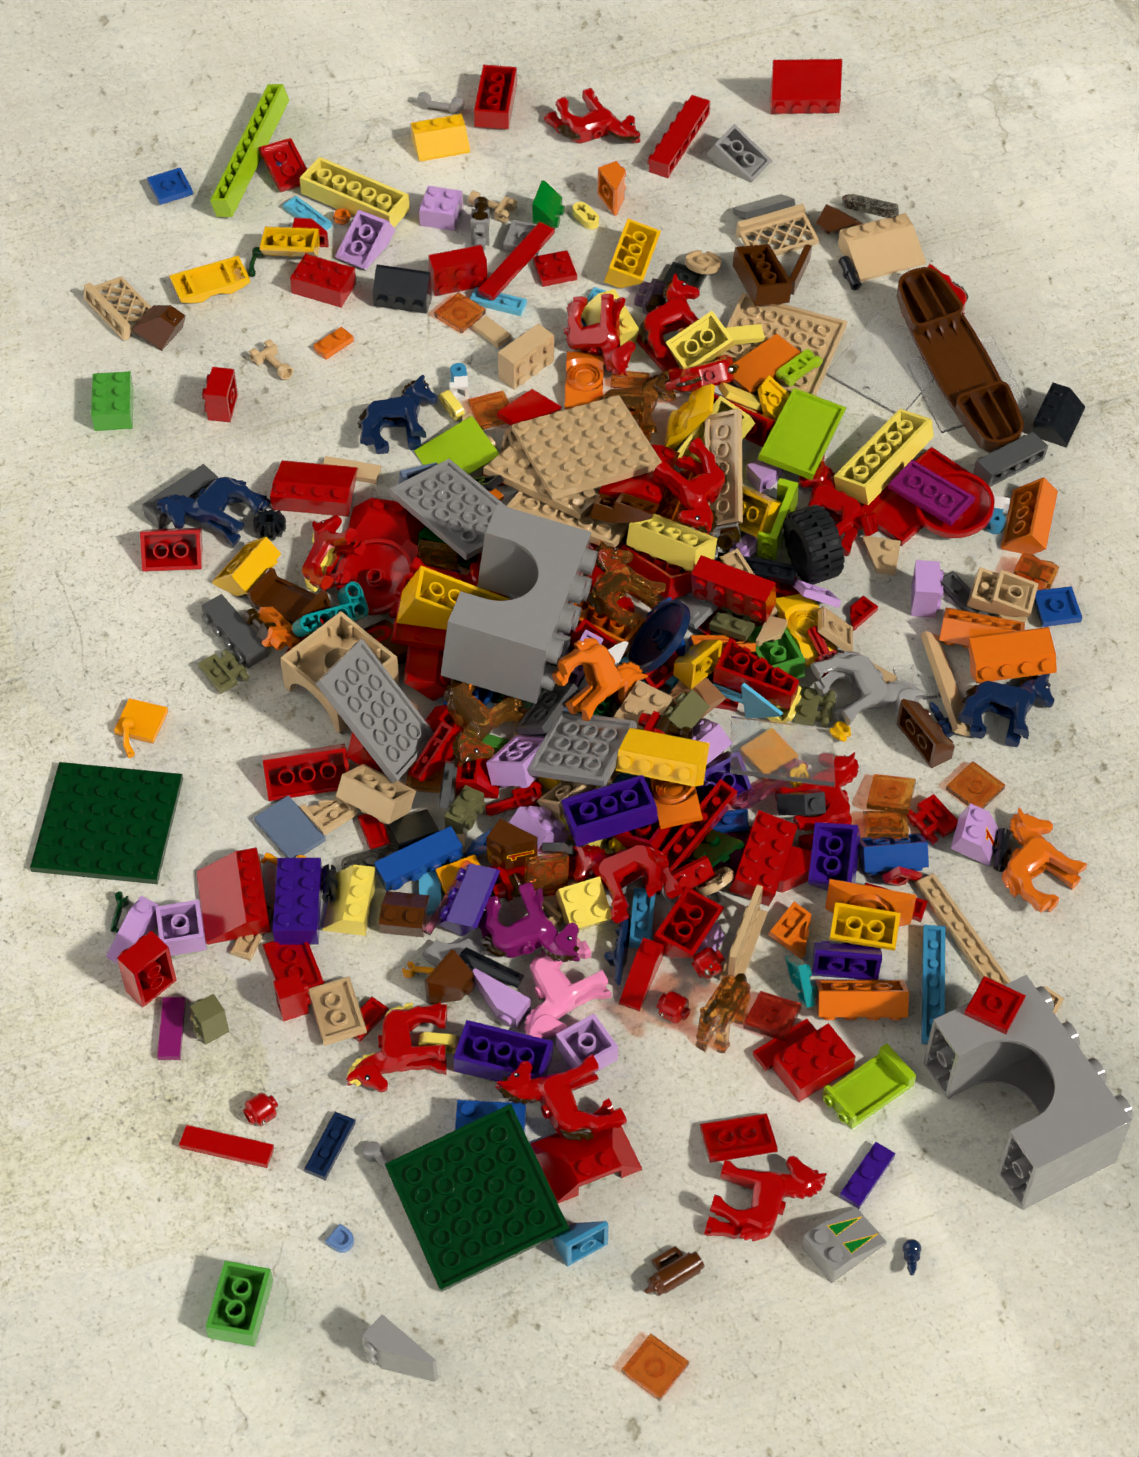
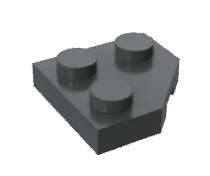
M445 760L439 797L440 808L448 809L449 803L453 804L455 791L451 786L452 779L456 780L457 767H454V761Z

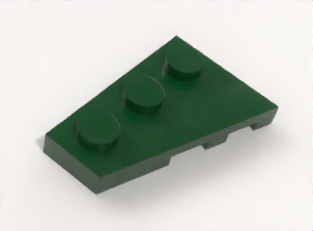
M712 829L683 866L706 855L713 868L721 861L723 863L730 859L729 855L736 849L740 851L745 847V844L742 840Z

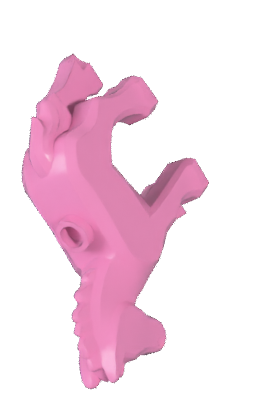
M577 937L578 957L583 959L590 958L591 950L585 940L580 941ZM543 950L540 955L537 954L530 963V970L536 986L534 987L538 999L543 998L544 1002L531 1010V1014L526 1017V1025L524 1026L526 1035L539 1038L554 1037L557 1033L568 1028L567 1024L557 1019L588 1001L611 998V992L605 986L608 984V979L603 970L571 984L567 977L559 970L563 963L561 960L559 962L557 960L553 961L550 956L547 957Z

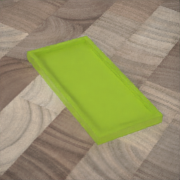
M793 388L759 454L758 460L812 480L847 407Z

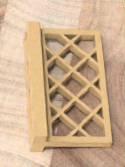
M804 204L737 223L736 235L738 238H741L744 246L761 245L757 243L759 238L768 241V244L773 243L780 246L779 249L773 250L776 256L802 249L806 244H819V239L805 214L806 208ZM803 220L804 228L795 225V222ZM780 226L789 227L788 232H784L782 230H779L778 228ZM794 229L801 232L800 236L797 237L790 234L791 230ZM768 230L773 232V234L769 237L762 234V232ZM775 234L784 236L783 242L774 239ZM803 234L811 236L812 240L802 239ZM753 235L757 238L753 242L748 240L746 236ZM789 238L796 241V244L789 245L785 242Z
M122 276L93 286L91 283L84 285V300L123 341L130 339V333H133L131 331L133 326L128 321L138 322L151 306ZM121 284L123 288H118L114 286ZM99 291H108V294H103ZM111 292L120 293L121 295H111ZM124 294L133 296V299L124 297ZM108 301H117L118 304H111ZM121 302H123V303H128V304H131V305H130V307H128V306H122V305H121ZM134 305H139V306H142L143 309L133 308V307H134ZM118 311L128 312V314H120ZM131 313L141 314L140 317L130 315Z
M756 885L749 906L747 905L719 981L734 985L736 983L734 977L737 974H746L768 913L761 910L763 886Z

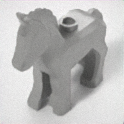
M838 652L837 655L828 660L814 662L810 665L817 679L828 672L826 676L814 683V688L819 696L825 695L829 691L830 685L837 679H848L857 700L833 713L836 722H845L847 726L853 722L856 715L861 711L884 707L891 703L894 704V715L898 719L902 699L919 702L918 700L925 696L923 691H920L914 684L911 685V682L906 680L901 682L896 680L886 684L881 671L875 668L869 658L858 652Z

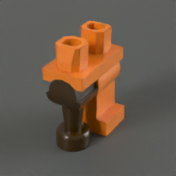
M260 607L259 611L251 608L243 616V620L248 625H254L258 629L257 638L263 640L261 644L264 647L273 646L276 650H282L285 646L290 648L297 645L300 641V638L292 631V625L274 607Z

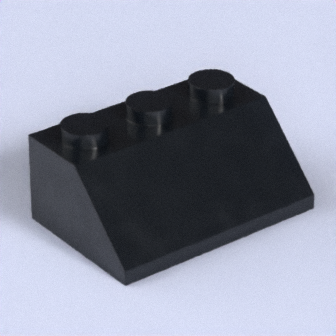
M376 265L373 285L374 306L427 314L432 300L430 272Z
M1052 382L1034 419L1032 432L1042 440L1067 448L1085 410V405L1071 388Z

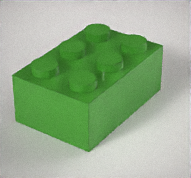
M131 371L93 373L91 417L94 431L133 429V382Z
M224 1260L205 1327L209 1339L252 1347L256 1346L273 1284L271 1269Z

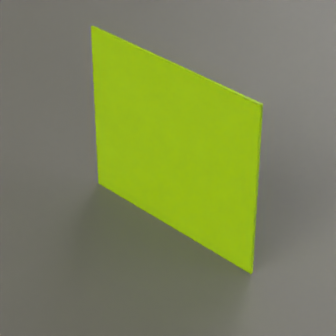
M473 416L414 450L423 465L435 462L439 464L450 459L468 475L491 462L499 455V452Z

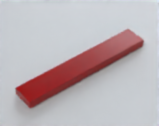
M539 222L479 287L478 294L494 301L555 234V229Z

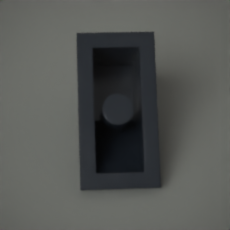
M813 789L776 794L778 815L826 813L825 792Z

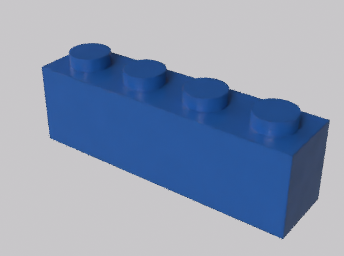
M449 826L374 862L376 874L386 891L398 890L411 880L416 881L430 871L435 872V869L449 862L458 861L463 856V845L453 828Z

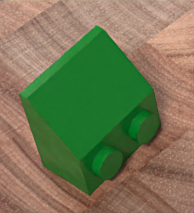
M541 180L532 204V223L538 224L542 222L554 229L559 228L560 216L564 215L565 205H562V197L546 181Z

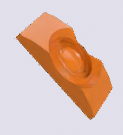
M567 351L565 410L592 403L603 395V352L589 354L588 352Z
M650 778L661 829L703 820L696 786Z
M830 879L825 909L834 914L835 902L898 912L901 913L900 927L911 924L916 895Z

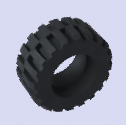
M812 505L790 512L784 519L783 536L791 564L797 565V575L800 576L802 581L812 585L838 577L844 569V549L841 544V537L838 534L839 531L829 512L819 505Z

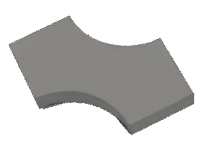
M469 938L457 944H446L436 940L422 953V957L436 968L451 949L456 951L458 955H460L465 947L484 955V950Z

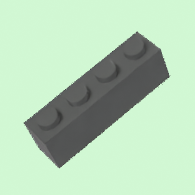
M1034 432L1026 436L1023 435L1018 440L1010 442L984 457L978 458L975 462L973 474L983 479L991 487L1044 460L1048 445Z
M202 464L143 503L144 516L158 529L169 525L172 521L165 513H161V510L156 509L159 506L156 502L174 494L196 499L201 489H206L218 476L206 465Z
M222 594L201 605L203 621L206 625L210 624L218 638L221 637L226 648L235 653L239 663L243 662L247 668H250L268 657L267 647L261 644L263 640L257 638V633L243 620V617Z

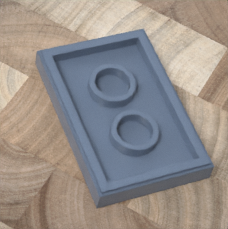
M289 795L254 817L255 823L286 858L305 855L326 841L323 833Z

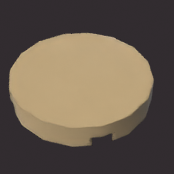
M696 250L687 254L685 264L693 272L713 274L721 268V258L713 252L706 251V253H701L702 250Z
M726 866L714 870L715 876L695 886L694 890L703 896L710 895L729 884L734 879L735 874L731 868Z

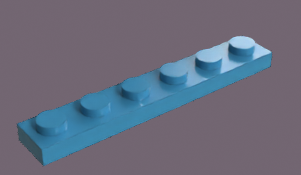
M923 925L921 1044L928 1045L933 1020L945 1014V926Z

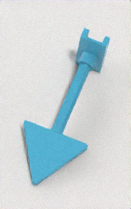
M674 675L666 681V685L671 686L668 693L680 681ZM712 683L727 699L744 705L746 718L780 717L783 714L782 711L745 683L741 685L742 695Z

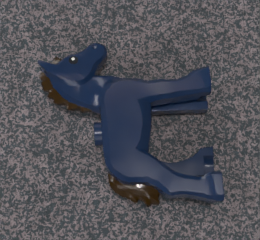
M421 375L416 381L413 380L405 385L401 397L373 401L363 410L358 417L360 420L357 423L359 425L358 428L362 430L360 444L365 446L374 445L377 454H387L389 452V443L382 438L380 432L384 427H405L409 450L421 447L420 437H427L424 428L418 423L420 403L429 405L437 403V395L430 390L424 375Z
M1050 674L1025 677L1024 681H1020L1018 687L993 681H985L979 685H974L962 697V702L965 704L958 719L962 723L971 725L970 735L972 737L982 739L985 737L987 728L983 724L982 714L990 711L1008 718L1010 721L1005 745L1018 747L1021 736L1025 739L1029 737V729L1025 718L1032 708L1034 701L1047 708L1052 707L1055 700L1050 692L1051 684L1048 679Z

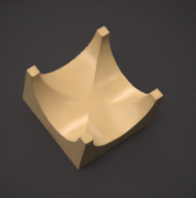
M341 611L280 658L284 687L288 691H292L296 688V684H299L309 690L324 706L333 722L334 729L338 733H342L346 729V723L315 683L360 639L365 641L397 685L400 686L397 656Z

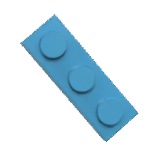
M634 887L629 948H639L643 938L652 940L655 894L649 897L645 888Z

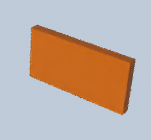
M775 334L733 363L739 365V369L733 374L734 379L732 382L742 390L752 394L759 388L767 376L770 375L774 379L779 368L802 352L781 336Z

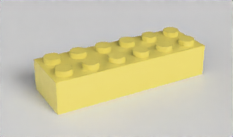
M321 157L300 177L301 194L336 209L344 208L352 216H356L358 210L387 220L395 227L410 211L409 194Z
M899 409L834 475L836 490L843 491L858 502L869 505L934 437L932 419Z

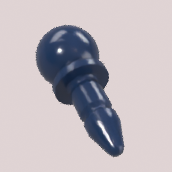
M930 702L931 712L941 726L943 733L947 738L952 737L955 732L952 730L948 717L944 718L942 712L939 711V707Z
M908 1239L903 1244V1252L909 1274L913 1276L917 1270V1261L920 1260L921 1244L915 1239Z

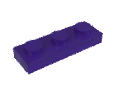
M875 1142L840 1192L839 1198L860 1209L895 1158L896 1153Z

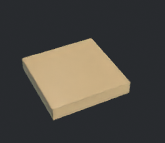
M822 606L818 610V632L843 651H852L853 627L825 606Z

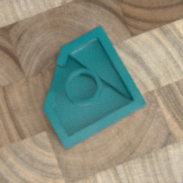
M794 954L785 956L789 978L796 989L800 990L797 993L800 1003L806 1008L815 1006L814 998H816V991L810 983L809 977H812L810 966Z

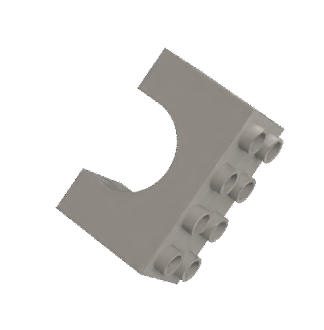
M497 504L485 532L477 587L505 595L513 600L495 601L460 592L448 620L441 675L535 704L538 701L542 688L552 691L555 685L552 673L558 667L551 664L557 665L559 658L566 656L571 637L563 635V633L569 634L570 630L575 631L582 607L575 606L574 603L586 602L592 584V578L583 576V573L592 574L598 551L588 549L591 532Z
M1027 975L1005 985L1026 995L1006 1035L965 1016L964 1012L969 1004L967 1003L933 1020L923 1062L947 1099L975 1085L998 1083L1018 1090L1032 1102L1039 1116L1010 1130L997 1172L1023 1210L1115 1163L1133 1119V1111L1126 1098L1120 1094L1114 1096L1106 1086V1074L1100 1062L1093 1057L1087 1059L1078 1047L1080 1039L1073 1025L1067 1021L1061 1023L1054 1014V1003L1050 993L1043 986L1036 988Z

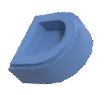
M339 1224L325 1240V1243L334 1251L345 1253L353 1247L354 1237L349 1229Z

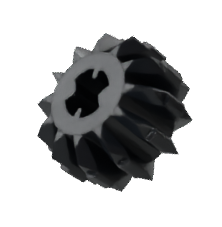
M274 508L268 511L264 509V512L258 511L257 516L253 519L254 531L259 538L267 536L268 539L273 538L275 541L276 536L282 537L283 532H286V518L280 510L275 511Z

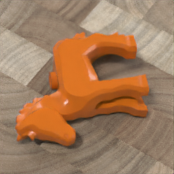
M584 638V641L578 640L574 643L575 649L566 656L559 658L558 669L552 673L554 682L559 686H565L574 668L582 664L588 685L567 701L565 705L571 714H576L578 711L582 712L583 721H589L596 707L615 691H619L618 699L623 703L637 681L648 677V675L642 673L640 667L635 665V663L623 662L621 665L615 666V659L607 647L599 644L595 638Z
M1018 808L1017 814H1014L1010 820V831L1013 833V838L1023 847L1015 849L1012 853L1007 868L1002 873V881L1006 888L1010 889V894L1014 898L1020 894L1024 901H1028L1035 911L1038 910L1041 913L1047 910L1051 912L1057 906L1059 897L1054 894H1045L1034 888L1032 879L1047 870L1073 890L1080 882L1081 877L1079 874L1087 868V863L1068 858L1041 836L1053 830L1052 822L1038 819L1028 813L1024 814Z

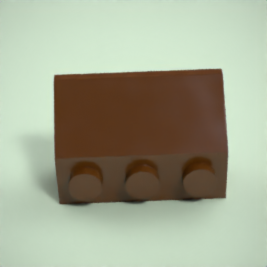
M902 699L897 726L931 769L952 759L954 743L943 733L941 726L934 722L929 711L926 708L924 709L919 702Z

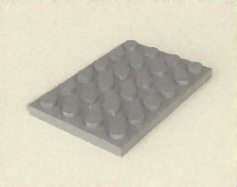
M450 459L389 489V495L465 560L483 551L485 532L497 504L507 507Z
M363 639L357 641L315 683L392 783L396 782L416 761L434 734L433 730Z

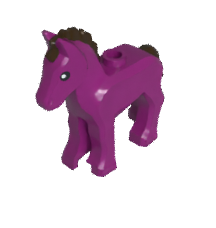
M530 882L519 886L518 889L528 915L508 927L499 923L498 914L501 908L499 898L496 896L489 898L478 924L483 936L480 940L482 945L487 947L486 951L498 957L514 958L523 954H531L535 949L542 947L547 957L550 956L553 961H580L577 953L579 950L577 946L578 925L574 922L569 923L558 933L556 927L542 910V903L544 901L542 888L535 891L533 884Z

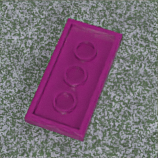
M911 460L888 484V489L950 526L975 501L973 495L914 460Z

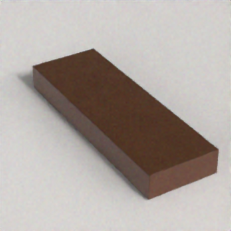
M806 244L789 277L792 283V295H794L811 259L812 245Z

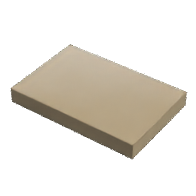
M350 976L309 989L308 994L324 1046L367 1033Z

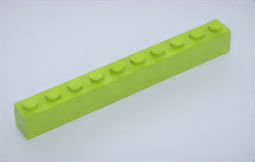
M267 84L210 199L217 217H233L262 158L258 151L259 147L269 144L289 102L283 84Z

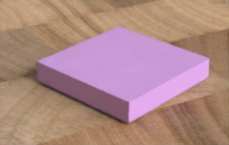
M798 579L794 580L792 586L802 596L839 608L841 601L830 590Z

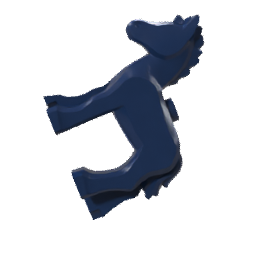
M220 477L215 479L206 489H201L198 498L193 499L177 494L170 495L169 497L166 496L156 502L159 505L156 509L161 510V513H165L175 528L182 529L185 526V516L223 535L228 544L234 548L240 541L241 536L238 533L243 530L244 523L224 512L228 503L245 502L249 506L250 512L256 515L258 510L264 512V509L267 510L271 500L265 495L250 490L246 486V481H237L230 477Z

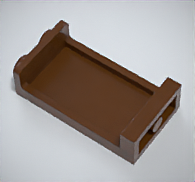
M272 567L263 574L261 579L247 593L252 607L258 610L260 607H274L291 625L306 614L331 607L328 593L321 590L316 595L278 577L275 569Z

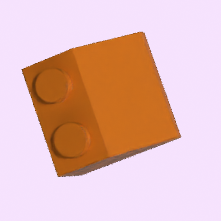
M617 161L598 167L597 194L614 216L620 210L626 190V170Z

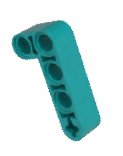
M350 582L340 588L337 593L340 606L302 616L292 625L294 634L298 637L309 636L340 611L355 623L366 617L369 609L361 586L356 582Z

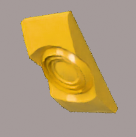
M239 255L169 275L181 303H202L211 296L220 293L232 294L250 283V278Z
M713 384L703 386L691 392L689 401L685 402L679 409L671 412L666 426V447L674 450L713 413L715 390Z
M801 594L776 598L775 607L778 610L777 615L779 618L787 620L788 625L786 628L805 658V667H809L815 662L814 659L819 656L807 634V630L813 626L818 627V610L820 606L815 600L804 597ZM822 635L829 651L835 649L838 653L837 646Z

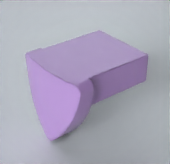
M719 923L713 925L696 951L697 953L707 947H712L714 951L718 950L725 939Z

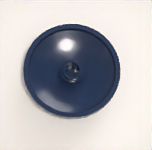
M670 600L654 610L641 625L632 641L629 651V662L638 665L642 673L652 672L665 663L678 648L687 632L690 622L689 607L680 600Z

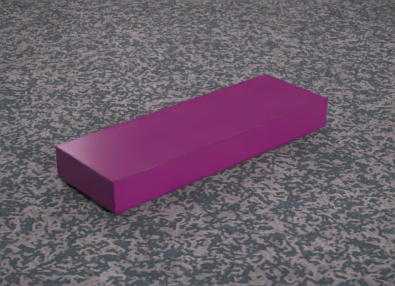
M163 997L158 1060H181L186 1006L185 997Z

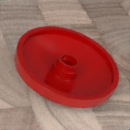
M945 471L937 475L975 497V501L950 526L915 505L919 521L930 532L946 538H964L978 533L988 525L994 513L995 501L991 488L980 477L965 471Z
M387 539L365 540L363 543L366 545V549L363 555L345 554L338 565L336 573L341 569H346L352 576L348 583L356 582L361 586L369 609L368 615L386 614L390 612L394 602H399L395 592L399 584L402 583L403 577L406 574L415 575V573L410 572L412 560L404 548ZM337 585V590L345 585Z

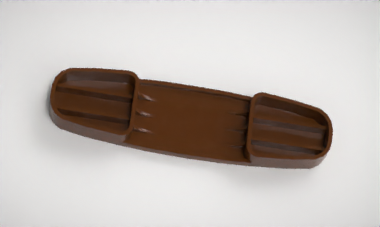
M921 267L904 273L899 279L896 295L901 312L926 366L958 419L979 447L987 452L998 450L1006 444L1018 440L1022 436L1024 422L1010 386L1001 380L983 344L962 313L963 303L941 274L933 268Z

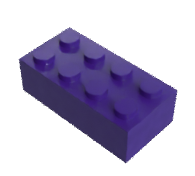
M643 775L561 800L564 818L576 847L658 822L657 806Z
M278 858L273 935L274 941L279 942V945H304V942H308L309 945H319L322 897L321 879L323 878L321 858Z
M466 1020L453 1058L454 1071L497 1082L503 1081V1077H509L519 1067L521 1062L529 1061L533 1066L531 1079L545 1077L553 1057V1041Z

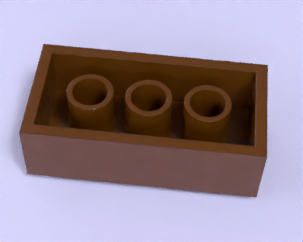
M770 244L735 247L732 266L754 306L790 303L792 283Z

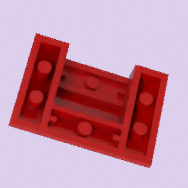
M370 498L354 507L347 529L353 528L358 531L357 536H354L350 543L355 540L363 542L369 539H387L402 547L407 539L418 546L419 532L425 525L397 501Z
M622 1126L604 1129L600 1132L592 1131L594 1138L589 1139V1141L583 1138L582 1141L567 1140L556 1133L530 1144L558 1204L579 1196V1187L616 1172L623 1178L642 1170V1166Z

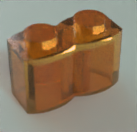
M1022 553L1013 574L1039 583L1037 590H1046L1052 588L1060 567L1052 561L1040 560L1033 554Z

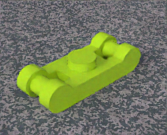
M806 349L779 368L775 376L780 380L783 379L786 385L792 387L802 376L813 368H818L822 364L823 359L813 355L810 349Z

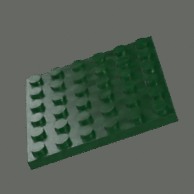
M59 762L31 861V872L158 884L183 782V775L179 773Z
M512 1104L385 1163V1167L441 1292L570 1230Z

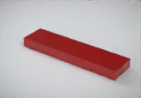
M186 1125L179 1143L181 1149L263 1168H268L274 1151V1144Z

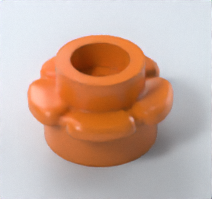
M344 208L337 209L333 215L335 223L340 225L348 223L351 218L348 210Z

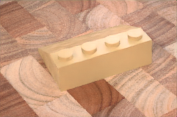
M906 213L842 229L839 232L838 247L844 256L850 258L853 267L857 270L860 282L926 264L914 226Z

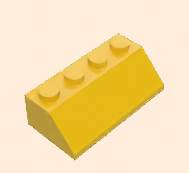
M627 218L604 282L618 288L643 283L661 230Z
M629 728L618 750L615 771L639 776L643 775L644 777L694 787L704 784L710 743Z

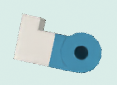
M455 363L450 367L451 382H449V390L456 399L469 398L467 368L462 363Z
M994 496V513L986 529L991 534H1000L1005 523V516L1003 514H1008L1010 498Z

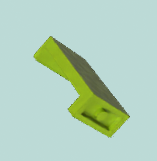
M779 478L777 483V500L782 502L772 531L770 534L759 532L757 538V555L766 560L776 561L785 539L783 536L784 519L790 512L795 511L798 505V483Z
M886 1043L880 1047L879 1054L833 1086L830 1087L827 1084L823 1090V1101L829 1108L832 1107L837 1112L838 1118L843 1124H847L853 1129L913 1087L916 1074Z

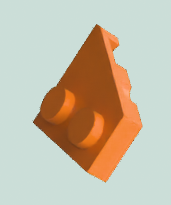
M794 901L768 935L800 959H803L806 954V943L812 914Z

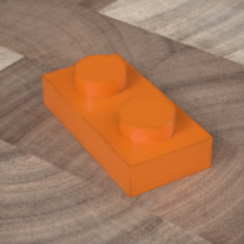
M341 326L314 344V351L327 360L354 342V336Z

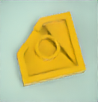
M769 375L764 379L757 391L763 414L777 420L790 394Z

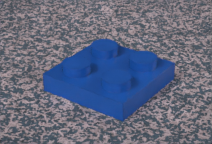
M181 167L147 177L159 205L193 195V190Z
M1072 586L1038 590L1036 592L1034 604L1042 627L1079 623L1082 621V614Z

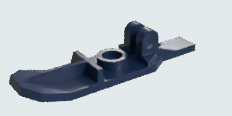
M630 918L620 922L619 927L615 929L618 935L615 941L616 949L604 954L608 964L616 967L614 981L618 986L621 985L623 968L627 962L631 927Z

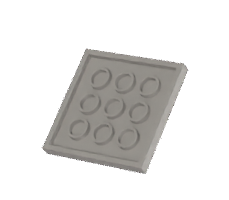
M563 711L562 715L556 719L551 730L545 736L527 771L530 776L606 786L616 768L618 750L629 728L637 729L636 721L593 715L589 721H583L581 713L571 714L570 712Z

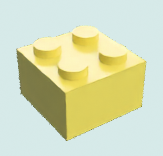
M600 877L560 888L555 893L565 925L574 922L578 925L579 931L612 920L611 909Z

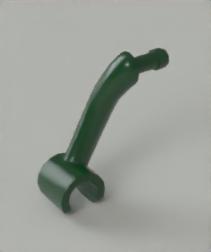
M260 247L252 249V258L248 265V272L251 277L256 275L254 268L256 258L264 257Z
M121 891L115 894L117 905L110 925V931H115L116 933L119 931L117 925L122 909L129 904V897L126 896L122 899L123 893Z

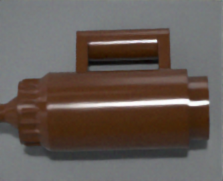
M676 1246L655 1257L651 1262L657 1271L648 1278L649 1285L644 1292L646 1294L652 1292L656 1296H660L700 1274L704 1268L701 1257L695 1251L683 1255ZM674 1257H678V1259L674 1260L664 1267L661 1266L662 1264L668 1262Z

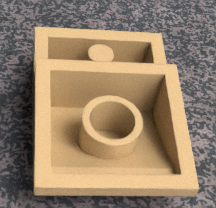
M980 567L975 574L966 606L999 615L1030 616L1039 583L1002 569L998 574Z

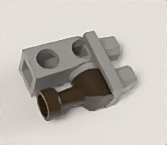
M480 196L474 200L475 209L471 211V245H482L483 250H485V246H489L490 209H487L488 199Z
M738 522L717 526L713 532H709V535L717 538L715 555L718 554V547L728 550L733 544L742 542Z

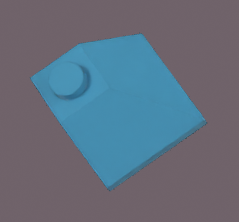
M607 1221L573 1223L569 1225L570 1230L553 1238V1245L567 1267L608 1245L609 1224Z

